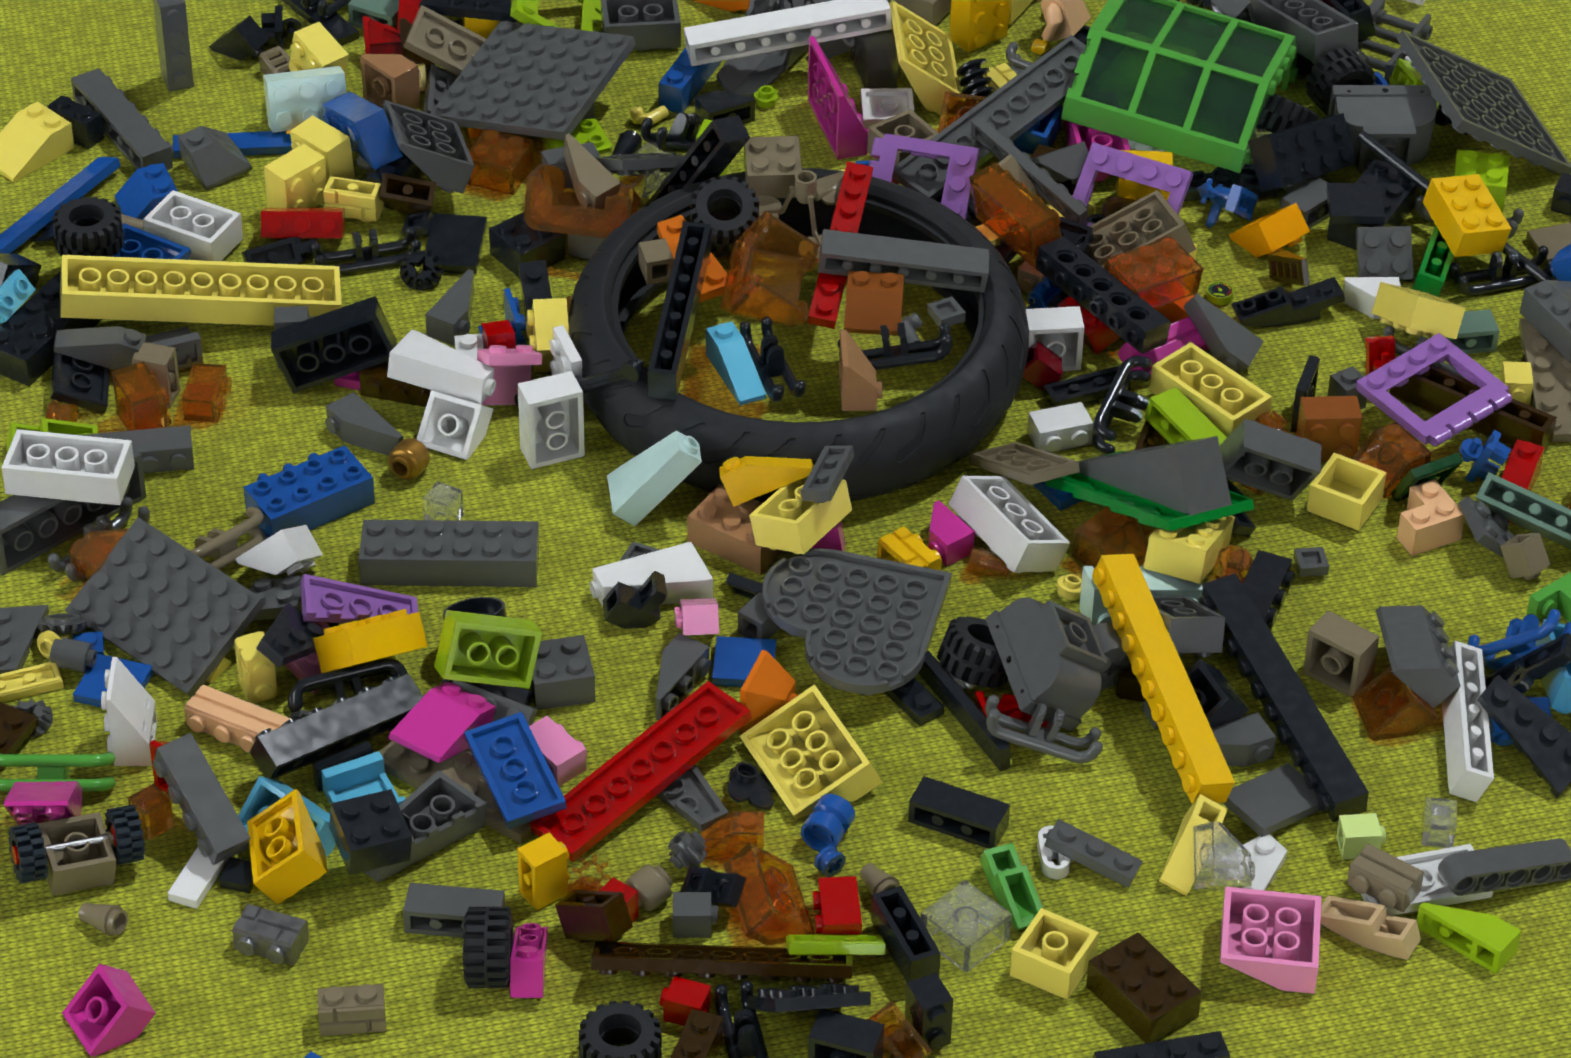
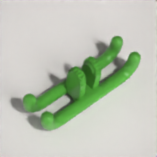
M112 752L105 754L0 753V766L37 767L38 778L2 779L0 777V791H10L15 782L78 781L82 791L110 790L116 785L113 777L103 779H68L70 767L107 766L114 763L116 758Z

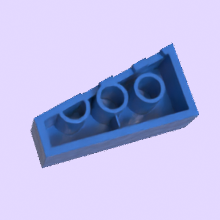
M350 91L322 104L325 113H323L325 122L348 135L351 147L374 170L403 157L383 108Z

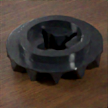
M417 249L412 254L407 253L406 258L400 264L402 281L408 287L415 290L432 288L440 281L443 275L442 262L438 255L431 253L429 249L427 251ZM425 262L427 271L422 270L421 274L417 277L415 266L420 267Z

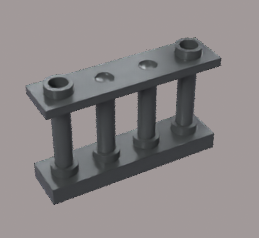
M1373 0L1369 5L1376 35L1373 36L1400 45L1396 39L1399 35L1398 33L1378 27L1384 23L1411 32L1412 35L1423 40H1429L1433 30V26L1430 25V14H1426L1420 23L1416 24L1387 14L1384 10L1385 0ZM1368 39L1358 43V50L1366 49L1391 59L1385 62L1356 52L1371 68L1385 72L1384 79L1389 85L1397 59L1405 60L1406 57L1401 51L1402 46L1399 49H1395Z

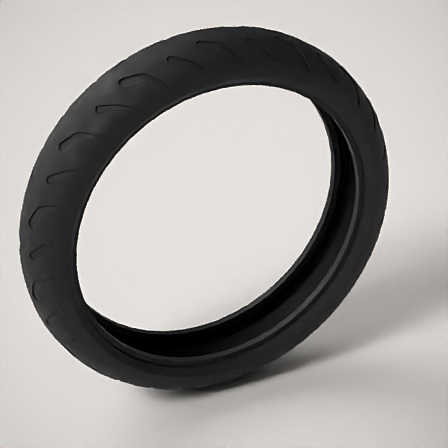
M802 168V170L814 172L817 175V179L843 172L820 168ZM745 171L723 175L727 176L729 180H732V177H736L739 183L745 181ZM872 177L858 233L989 249V275L984 293L931 286L944 298L952 296L966 312L964 323L972 339L966 354L942 380L925 392L889 409L860 417L823 422H784L743 417L701 404L679 392L677 400L648 397V369L645 366L642 368V377L637 381L632 382L624 379L592 388L583 395V398L606 431L634 456L639 455L676 430L686 436L693 437L699 443L702 462L682 482L696 488L712 492L718 485L724 486L720 479L719 467L723 466L726 460L733 457H738L739 459L745 456L811 459L813 465H815L825 446H853L855 456L843 480L847 482L850 501L878 496V494L883 495L917 483V481L932 477L953 465L955 461L965 457L980 444L982 439L992 432L1003 417L1004 412L1010 408L1023 378L1029 350L1026 307L1022 299L1021 290L1009 266L994 245L975 226L948 207L922 193L899 184ZM709 179L673 191L650 203L648 207L645 206L623 221L619 228L616 227L598 246L596 253L589 259L576 283L568 317L569 336L582 359V378L620 368L627 360L635 361L638 359L628 345L624 331L636 309L650 294L665 283L646 284L639 266L638 243L660 239L657 233L658 222L678 215H682L687 222H690V202L693 199V193L695 190H700V184L703 182L709 184ZM776 198L780 201L782 207L786 198ZM792 198L785 213L778 214V223L767 227H758L757 233L753 235V240L750 243L745 241V247L740 249L736 246L735 251L729 252L728 249H723V252H717V248L713 247L711 253L715 258L751 250L799 247L802 239L813 237L809 204L800 203L797 198ZM814 199L817 233L821 235L823 229L830 230L836 205H827L821 200L816 201ZM728 207L718 208L710 213L715 219L721 221L732 220L738 216L734 209ZM778 489L754 499L764 503Z

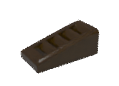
M1287 250L1268 255L1269 273L1272 280L1300 286H1308L1310 284L1306 258Z

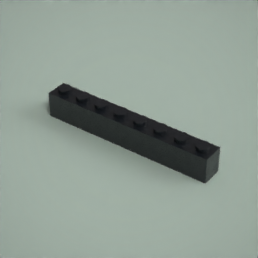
M683 221L648 368V397L677 400L711 252V224Z

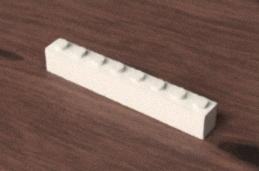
M832 0L685 27V45L691 66L809 45V37L812 36L815 37L818 43L891 30V8L887 0Z

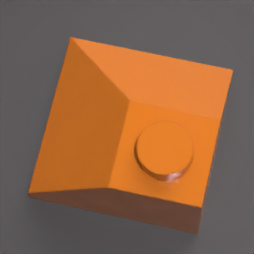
M762 650L740 689V703L750 709L752 719L740 728V733L742 734L799 695L795 694L796 681L768 651Z

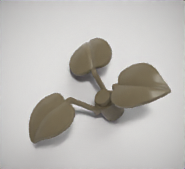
M809 170L797 172L795 174V186L789 187V193L782 207L780 201L772 196H756L759 200L758 227H767L778 223V214L785 213L793 195H795L798 202L809 204L813 237H806L800 241L799 252L805 259L819 262L822 234L818 235L813 200H821L827 205H836L845 171L817 179V175Z

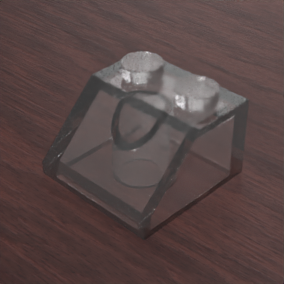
M1216 821L1193 826L1195 890H1225V886L1236 888L1252 886V881L1255 878V865L1251 861V853L1221 822Z

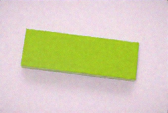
M881 935L786 936V949L789 955H885L886 943Z

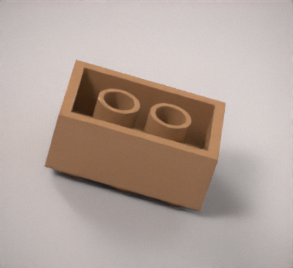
M718 485L687 516L688 542H692L695 546L760 575L783 552V550H772L755 544L749 515L762 502L752 499L733 507L726 489L722 485Z

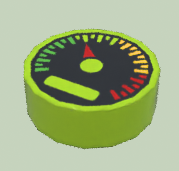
M1223 281L1212 282L1207 286L1206 299L1217 306L1227 305L1233 300L1234 289L1230 284Z

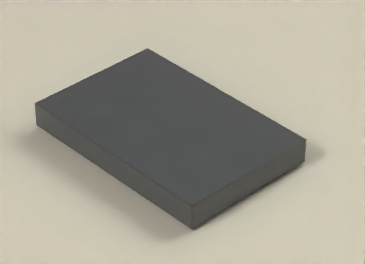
M1289 763L1234 787L1226 803H1223L1261 837L1321 810L1317 800V793L1314 789L1310 790L1307 787L1304 776Z

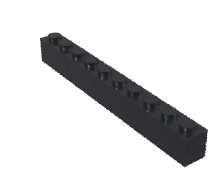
M1236 573L1203 583L1202 597L1199 598V603L1225 617L1223 640L1226 651L1230 657L1233 656L1235 658L1242 678H1247L1250 683L1253 697L1262 703L1265 716L1269 722H1273L1280 742L1286 744L1290 750L1293 764L1296 767L1299 766L1302 770L1307 787L1310 790L1314 789L1317 793L1320 809L1323 812H1327L1332 822L1339 821V815H1353L1366 812L1369 796L1367 788Z

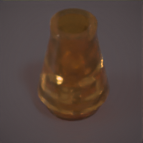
M981 547L980 549L972 548L967 571L973 572V575L1007 578L1009 569L999 556Z

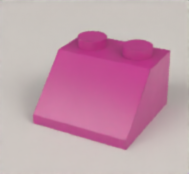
M102 964L96 967L62 1012L89 1055L94 1057L136 1039L156 1014L127 971Z

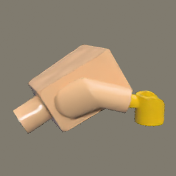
M1042 0L1041 8L1046 27L1041 34L1043 39L1036 38L1032 43L1031 51L1042 55L1050 49L1051 41L1065 39L1070 35L1074 36L1091 18L1084 1Z

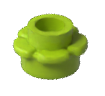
M764 85L754 93V98L759 107L772 108L776 105L779 95L778 91L772 86Z

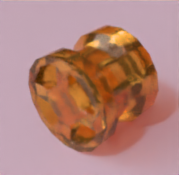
M53 400L48 406L46 418L77 422V405L70 403L62 405L61 402Z

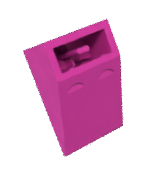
M78 781L15 782L4 801V807L18 825L35 822L43 823L81 816L82 787Z

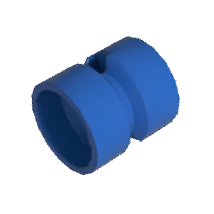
M835 794L821 796L813 809V813L809 815L801 827L803 841L818 852L830 845L837 848L855 819L853 806L847 800Z

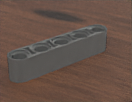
M1558 838L1454 853L1445 857L1440 862L1438 871L1452 892L1457 896L1564 881L1571 878V848L1564 839Z

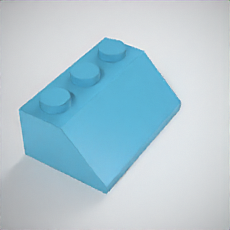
M259 776L238 815L247 833L248 820L294 789L280 780ZM302 796L325 850V856H328L336 845L329 828L330 814Z

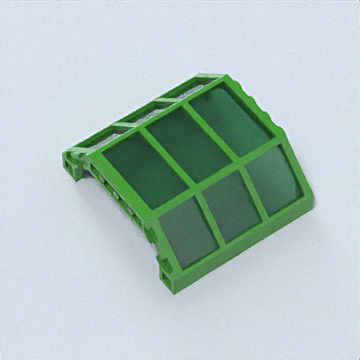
M1108 0L1089 29L1086 37V48L1084 53L1080 54L1074 71L1078 75L1075 76L1072 87L1068 88L1061 119L1241 173L1245 164L1250 165L1252 160L1248 141L1253 138L1266 100L1269 96H1274L1277 84L1280 85L1282 79L1284 80L1281 89L1285 91L1291 82H1296L1299 68H1296L1298 58L1296 37L1175 0Z

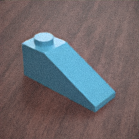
M731 321L706 328V355L738 404L741 406L766 399V392L745 340L734 323Z

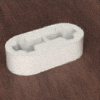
M1051 825L1045 826L1038 832L1037 848L1041 870L1050 879H1063L1069 874L1070 858L1044 846L1048 835L1054 827ZM1052 859H1057L1058 865H1054Z

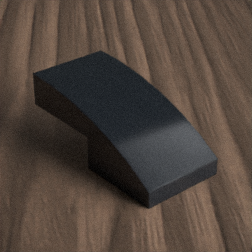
M689 867L681 892H711V905L737 908L746 878L738 873H718L710 868Z

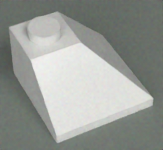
M431 390L417 440L429 449L468 460L486 436L493 409Z

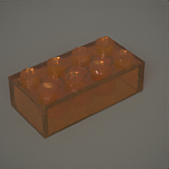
M995 162L969 177L975 216L1035 268L1038 247L1062 237L1059 226L1061 223L1060 216L1056 210L1050 209L1045 205L1039 196L1032 194L1024 183H1019L1007 169L1004 170Z

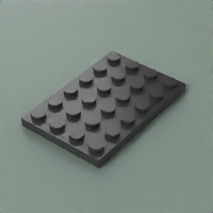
M138 517L65 611L78 614L80 618H85L88 628L94 632H103L104 639L138 662L151 665L154 673L189 697H192L235 644L234 640L242 635L266 602Z

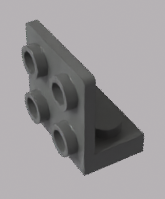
M188 327L146 336L145 342L176 348L178 370L203 364L201 338L198 332L191 333Z

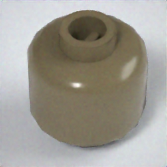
M646 864L626 880V885L638 891V906L645 911L651 912L671 896L673 882L661 866L657 865L654 867Z

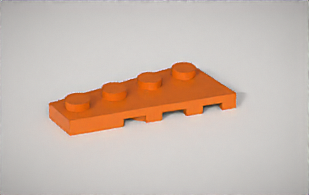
M682 215L657 223L659 238L666 239L674 259L683 221L687 222ZM711 252L699 303L734 291L735 282Z

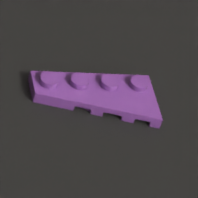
M303 574L300 581L303 622L348 623L406 609L407 614L418 612L417 597L307 574Z

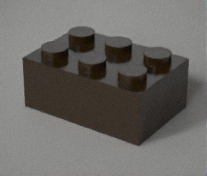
M1139 932L1088 961L1086 987L1145 1043L1157 1042L1199 1017L1202 991Z

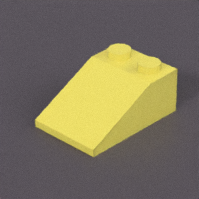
M38 101L17 112L0 132V174L14 183L74 149L71 122Z

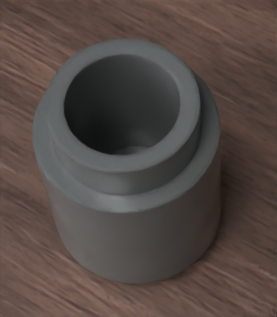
M69 638L54 640L50 652V662L56 663L57 667L85 673L88 667L93 668L95 666L97 650H93L92 643Z

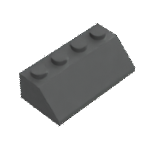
M1422 605L1380 606L1376 609L1393 674L1434 709L1461 686L1457 675L1459 669L1453 662L1454 653L1448 645L1449 637L1443 629L1445 625L1443 619L1435 611L1430 613Z

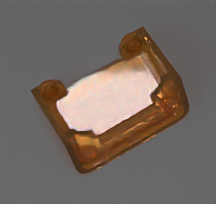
M539 164L527 175L524 210L525 222L531 229L606 238L616 227L619 228L623 221L637 212L644 191L645 176L630 175L622 177L619 181L621 183L620 191L613 196L606 197L604 209L583 207L579 203L574 189L565 188V174L559 167Z
M764 211L738 238L732 249L721 308L732 315L761 321L764 317H769L772 319V323L795 327L798 324L802 325L810 313L807 302L803 300L798 302L802 278L807 271L811 272L816 267L819 258H817L819 245L767 211Z

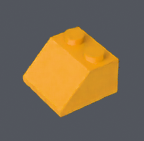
M1294 203L1256 219L1230 233L1229 237L1258 258L1266 254L1283 251L1282 247L1286 244L1289 248L1302 242L1301 236L1310 232L1297 203Z

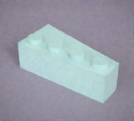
M1083 566L1080 612L1082 615L1090 618L1092 626L1099 623L1112 624L1109 612L1103 605L1100 591L1093 582L1092 574L1094 568L1093 566ZM1139 566L1152 596H1188L1197 602L1202 597L1203 586L1201 583L1198 584L1151 570H1145L1143 566Z

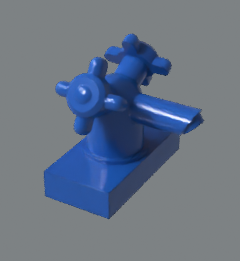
M1208 178L1206 183L1197 187V191L1201 196L1200 203L1205 204L1207 198L1212 202L1205 226L1208 228L1217 224L1222 208L1242 219L1251 221L1259 198L1257 194L1235 184L1232 185V188L1223 187L1222 184H1218L1213 188V179Z

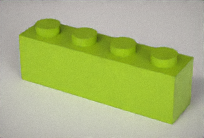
M1177 387L1150 397L1145 419L1170 444L1218 436L1220 446L1227 438Z

